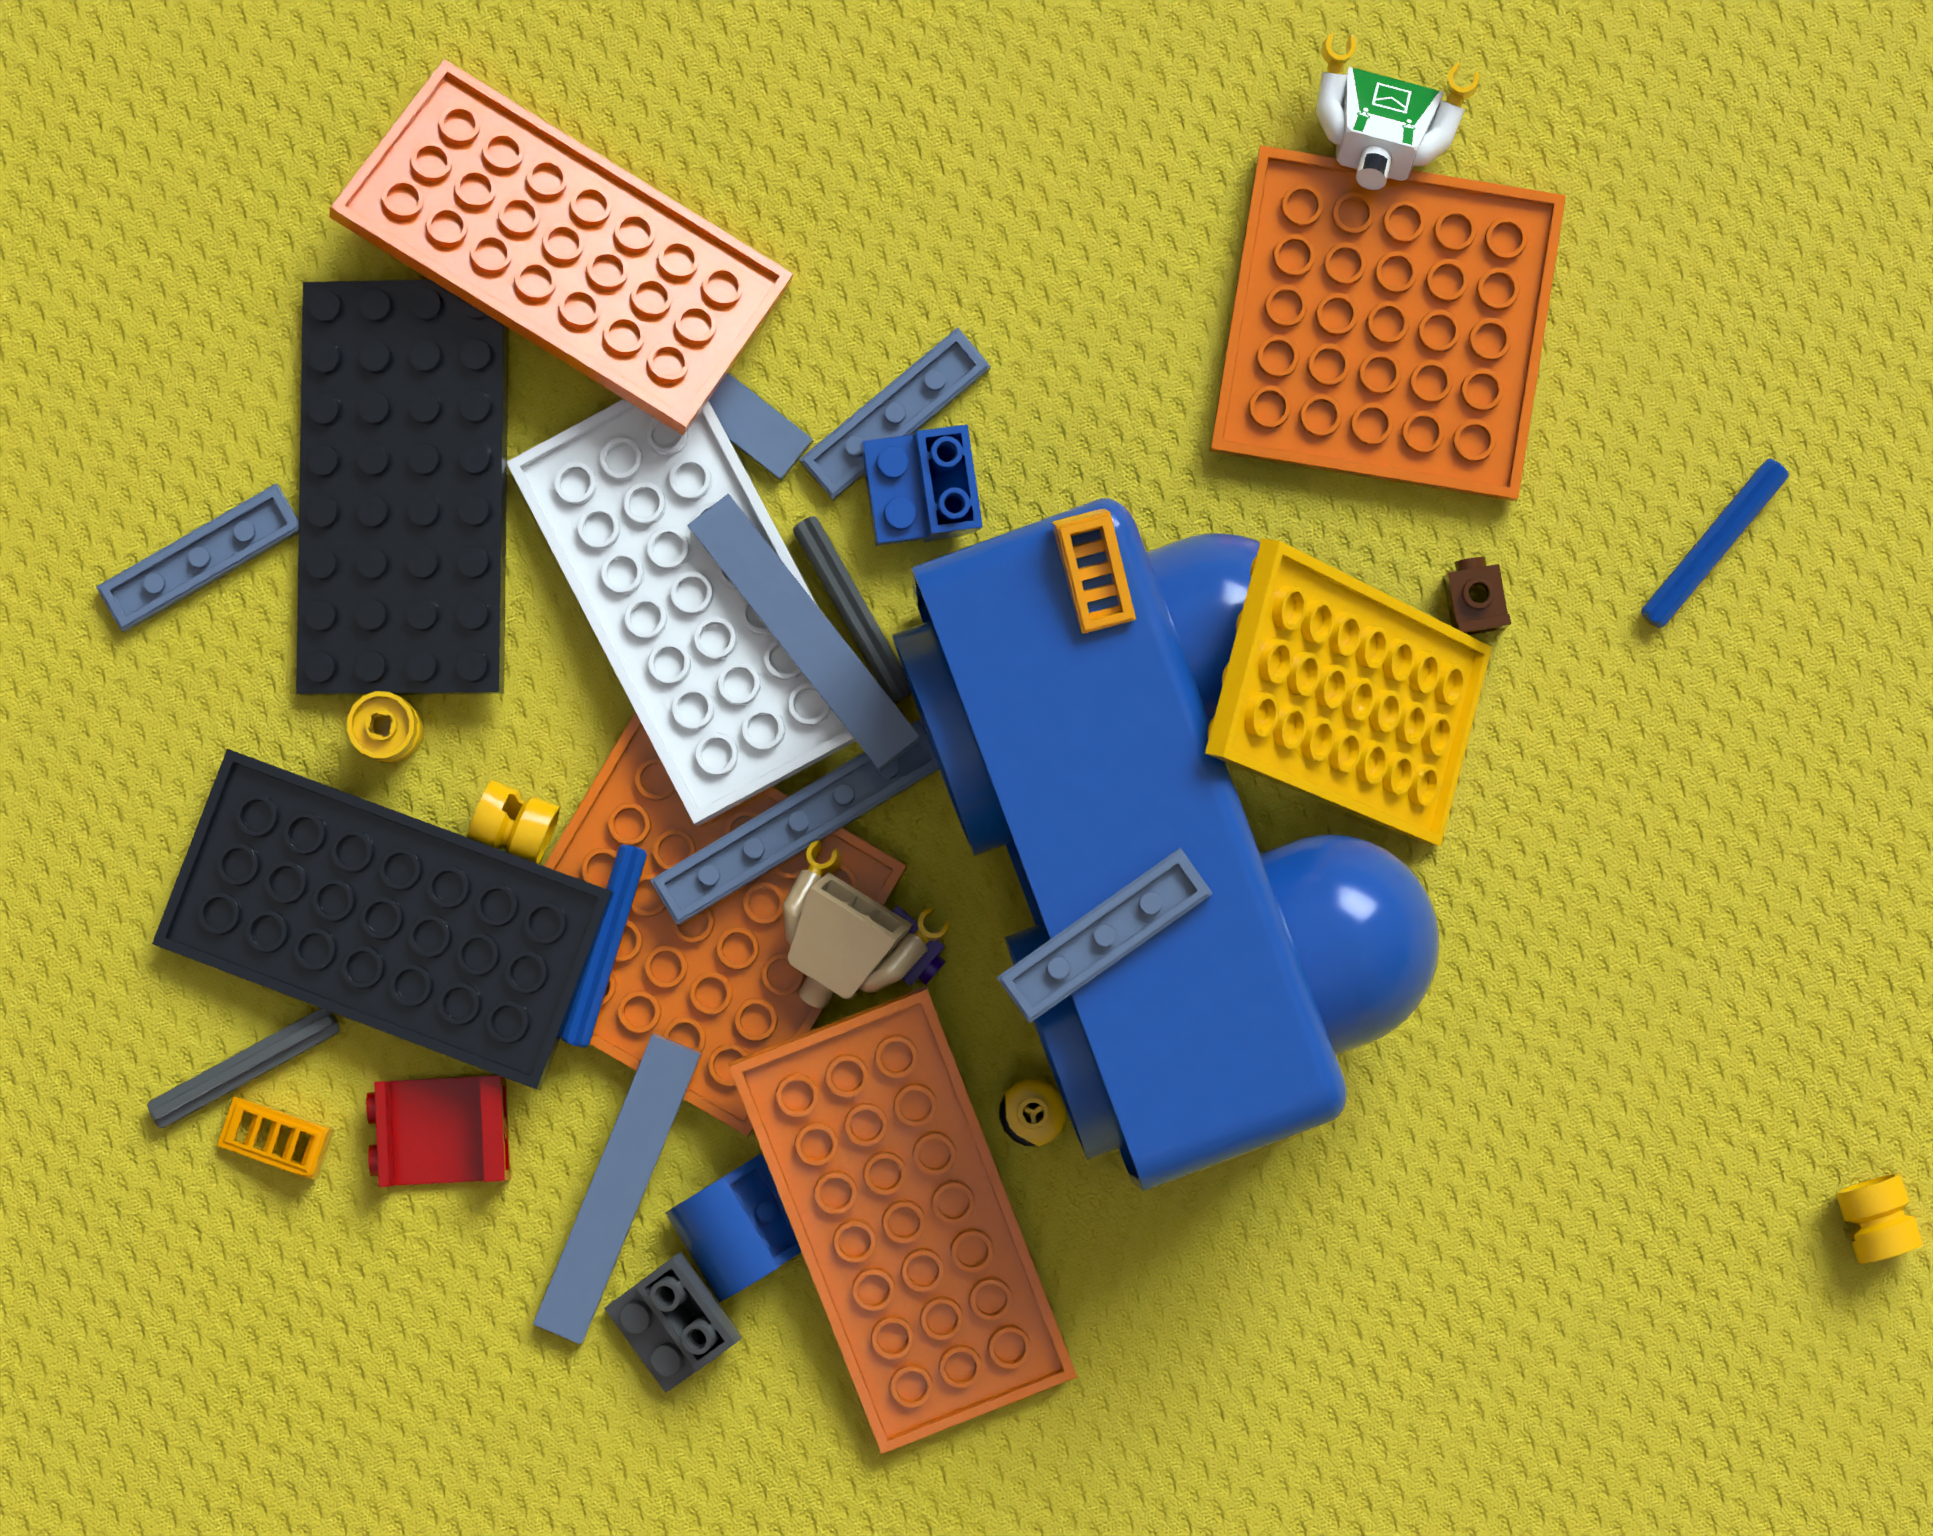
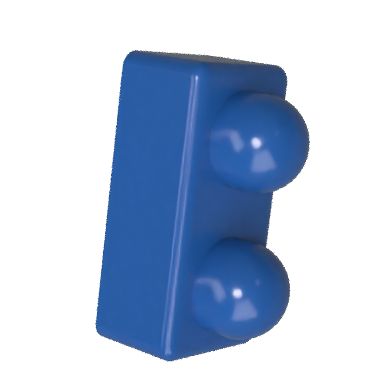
M1100 498L912 567L914 598L923 624L895 633L892 636L927 737L973 855L976 856L1006 845L1033 917L1035 926L1004 937L1013 965L1179 848L1182 849L1213 893L1033 1020L1086 1159L1089 1160L1119 1148L1132 1183L1144 1192L1338 1118L1346 1104L1347 1088L1336 1056L1384 1037L1405 1022L1416 1010L1425 997L1434 977L1439 954V930L1432 902L1417 876L1399 858L1376 844L1351 836L1317 835L1295 840L1260 853L1226 762L1205 754L1208 742V727L1215 716L1222 689V674L1224 668L1229 663L1236 636L1237 617L1244 606L1251 579L1250 568L1254 558L1257 556L1260 542L1240 535L1209 533L1181 539L1146 552L1139 530L1130 512L1113 499ZM1098 509H1107L1111 513L1136 620L1082 634L1057 547L1052 522ZM1099 529L1071 536L1073 546L1101 539ZM1105 551L1077 558L1076 561L1078 568L1107 561ZM1111 573L1083 580V590L1113 583ZM1117 595L1087 603L1089 613L1119 605Z

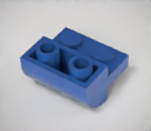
M968 424L916 431L913 435L862 441L861 451L875 546L924 540V542L943 540L973 533L983 527Z
M759 1154L665 1212L719 1302L779 1268L780 1265L802 1252L762 1154Z

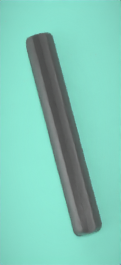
M812 516L799 522L793 527L794 535L877 682L893 703L907 698L912 693L904 670L818 518Z
M319 1008L150 1100L147 1106L153 1121L159 1128H166L332 1038L340 1032L337 1018L333 1012Z

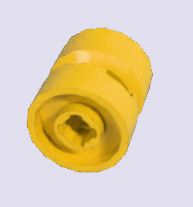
M374 691L363 695L352 705L347 716V733L351 743L360 753L381 763L396 764L408 759L418 750L423 739V722L419 712L403 698L386 691Z
M491 780L478 803L467 838L497 849L503 847L507 853L540 864L556 828L561 807L534 796L527 801H523L519 790Z
M1901 1173L1888 1174L1862 1181L1835 1192L1844 1221L1853 1223L1856 1226L1850 1233V1238L1858 1264L1894 1257L1924 1245L1915 1217L1906 1215L1903 1210L1910 1200Z

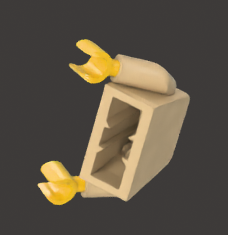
M814 841L807 847L806 857L810 866L808 870H801L782 909L785 939L791 946L787 957L788 962L791 966L807 975L799 991V996L804 1002L813 1007L825 1008L833 993L838 994L842 998L851 999L860 990L874 993L903 979L927 952L926 944L928 941H938L945 937L949 928V920L939 932H928L924 928L923 922L935 909L928 908L918 918V930L914 934L908 933L913 924L832 875L839 868L842 860L837 848L833 850L828 862L823 864L816 863V856L822 848L820 841Z

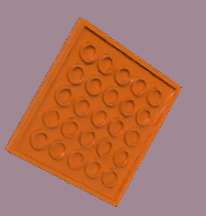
M1260 145L1210 452L1516 502L1520 492L1566 195L1415 170L1411 171L1409 178L1399 181L1387 178L1384 187L1370 190L1358 184L1356 180L1357 169L1340 165L1335 157Z
M635 711L544 864L545 867L606 889L618 849L622 844L641 848L647 854L590 1044L635 1071L639 1067L653 1033L701 1052V1058L684 1096V1100L749 1137L753 1127L728 1063L811 1031L824 1009L813 1007L800 998L799 991L807 975L791 966L787 959L791 946L785 939L782 907L801 870H808L810 866L806 857L807 849L677 927L650 880L789 796L774 787H770L709 821L696 826ZM844 828L821 840L822 848L816 856V863H826L830 860L833 850L837 848L842 860L839 868L832 875L882 906L886 904L907 868V865Z

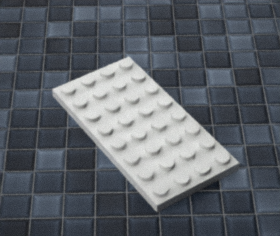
M622 399L507 461L512 475L688 814L696 826L709 821L856 742L854 737L687 526L729 493L815 602L709 400L684 436L625 399Z

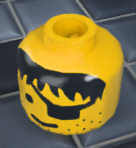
M1025 1079L1014 1083L1004 1093L999 1104V1120L1004 1132L1013 1141L1023 1146L1039 1147L1052 1142L1061 1133L1066 1122L1067 1109L1060 1092L1052 1084L1041 1079ZM1029 1103H1037L1040 1106L1032 1110L1028 1108L1026 1105ZM1043 1110L1042 1119L1036 1123V1114ZM1023 1111L1030 1114L1031 1123L1024 1119Z

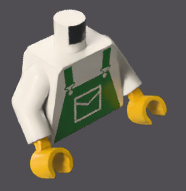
M1333 32L1326 38L1321 47V55L1328 63L1327 72L1322 71L1316 115L1328 140L1336 144V160L1342 166L1357 169L1356 180L1359 185L1366 189L1377 190L1385 186L1387 178L1399 181L1409 178L1414 166H1425L1448 150L1465 109L1461 108L1463 100L1471 97L1477 91L1479 82L1477 70L1471 85L1459 87L1453 79L1458 73L1460 63L1452 66L1447 80V87L1450 93L1447 101H1443L1444 92L1352 67H1348L1346 75L1342 74L1344 63L1355 53L1356 40L1353 35H1350L1346 43V54L1338 55L1331 48Z

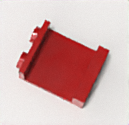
M497 1075L374 1082L375 1092L367 1093L366 1113L368 1124H376L377 1145H369L368 1164L370 1176H378V1187L474 1181L495 1182L511 1179L507 1082L505 1077Z

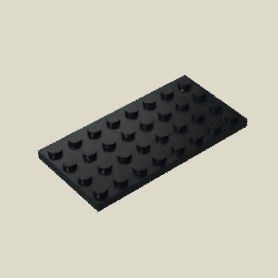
M432 280L303 282L296 694L366 695L374 691H386L395 695L504 694L509 328Z
M227 749L152 944L536 1090H541L614 892Z

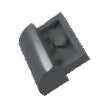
M681 1252L604 1308L665 1393L694 1372L700 1370L743 1337Z

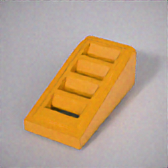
M1098 509L1053 521L1052 526L1081 633L1084 634L1136 620L1110 511ZM1099 529L1101 539L1073 546L1071 536ZM1105 551L1107 561L1078 568L1077 558ZM1111 573L1113 583L1083 590V580ZM1117 595L1119 605L1089 613L1088 602Z
M234 1096L217 1146L310 1179H316L334 1128ZM244 1111L254 1114L245 1143L235 1140ZM265 1118L273 1122L264 1149L255 1147ZM285 1125L292 1129L283 1155L274 1153L282 1127ZM305 1132L311 1135L302 1162L294 1160L293 1157L301 1133Z

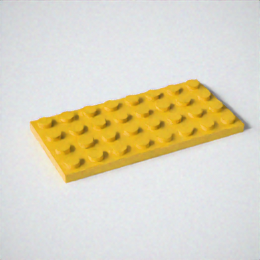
M1261 538L1257 556L1251 564V579L1244 606L1237 617L1236 636L1229 663L1224 668L1222 674V689L1215 716L1208 727V742L1205 754L1422 843L1441 847L1492 646L1282 541Z

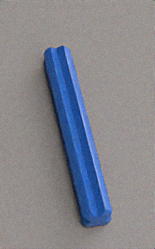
M1771 458L1763 462L1642 608L1641 614L1647 621L1658 628L1665 626L1787 480L1789 472L1784 466Z
M622 844L618 849L606 888L614 892L561 1035L562 1041L567 1044L581 1048L587 1047L590 1044L647 857L646 851L641 848Z

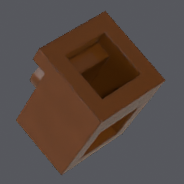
M1475 557L1454 562L1456 571L1448 572L1443 577L1451 626L1468 635L1505 630L1510 626V614L1507 612L1499 564L1487 566L1485 557ZM1472 585H1481L1485 588L1487 592L1485 602L1476 603L1471 600L1469 589Z

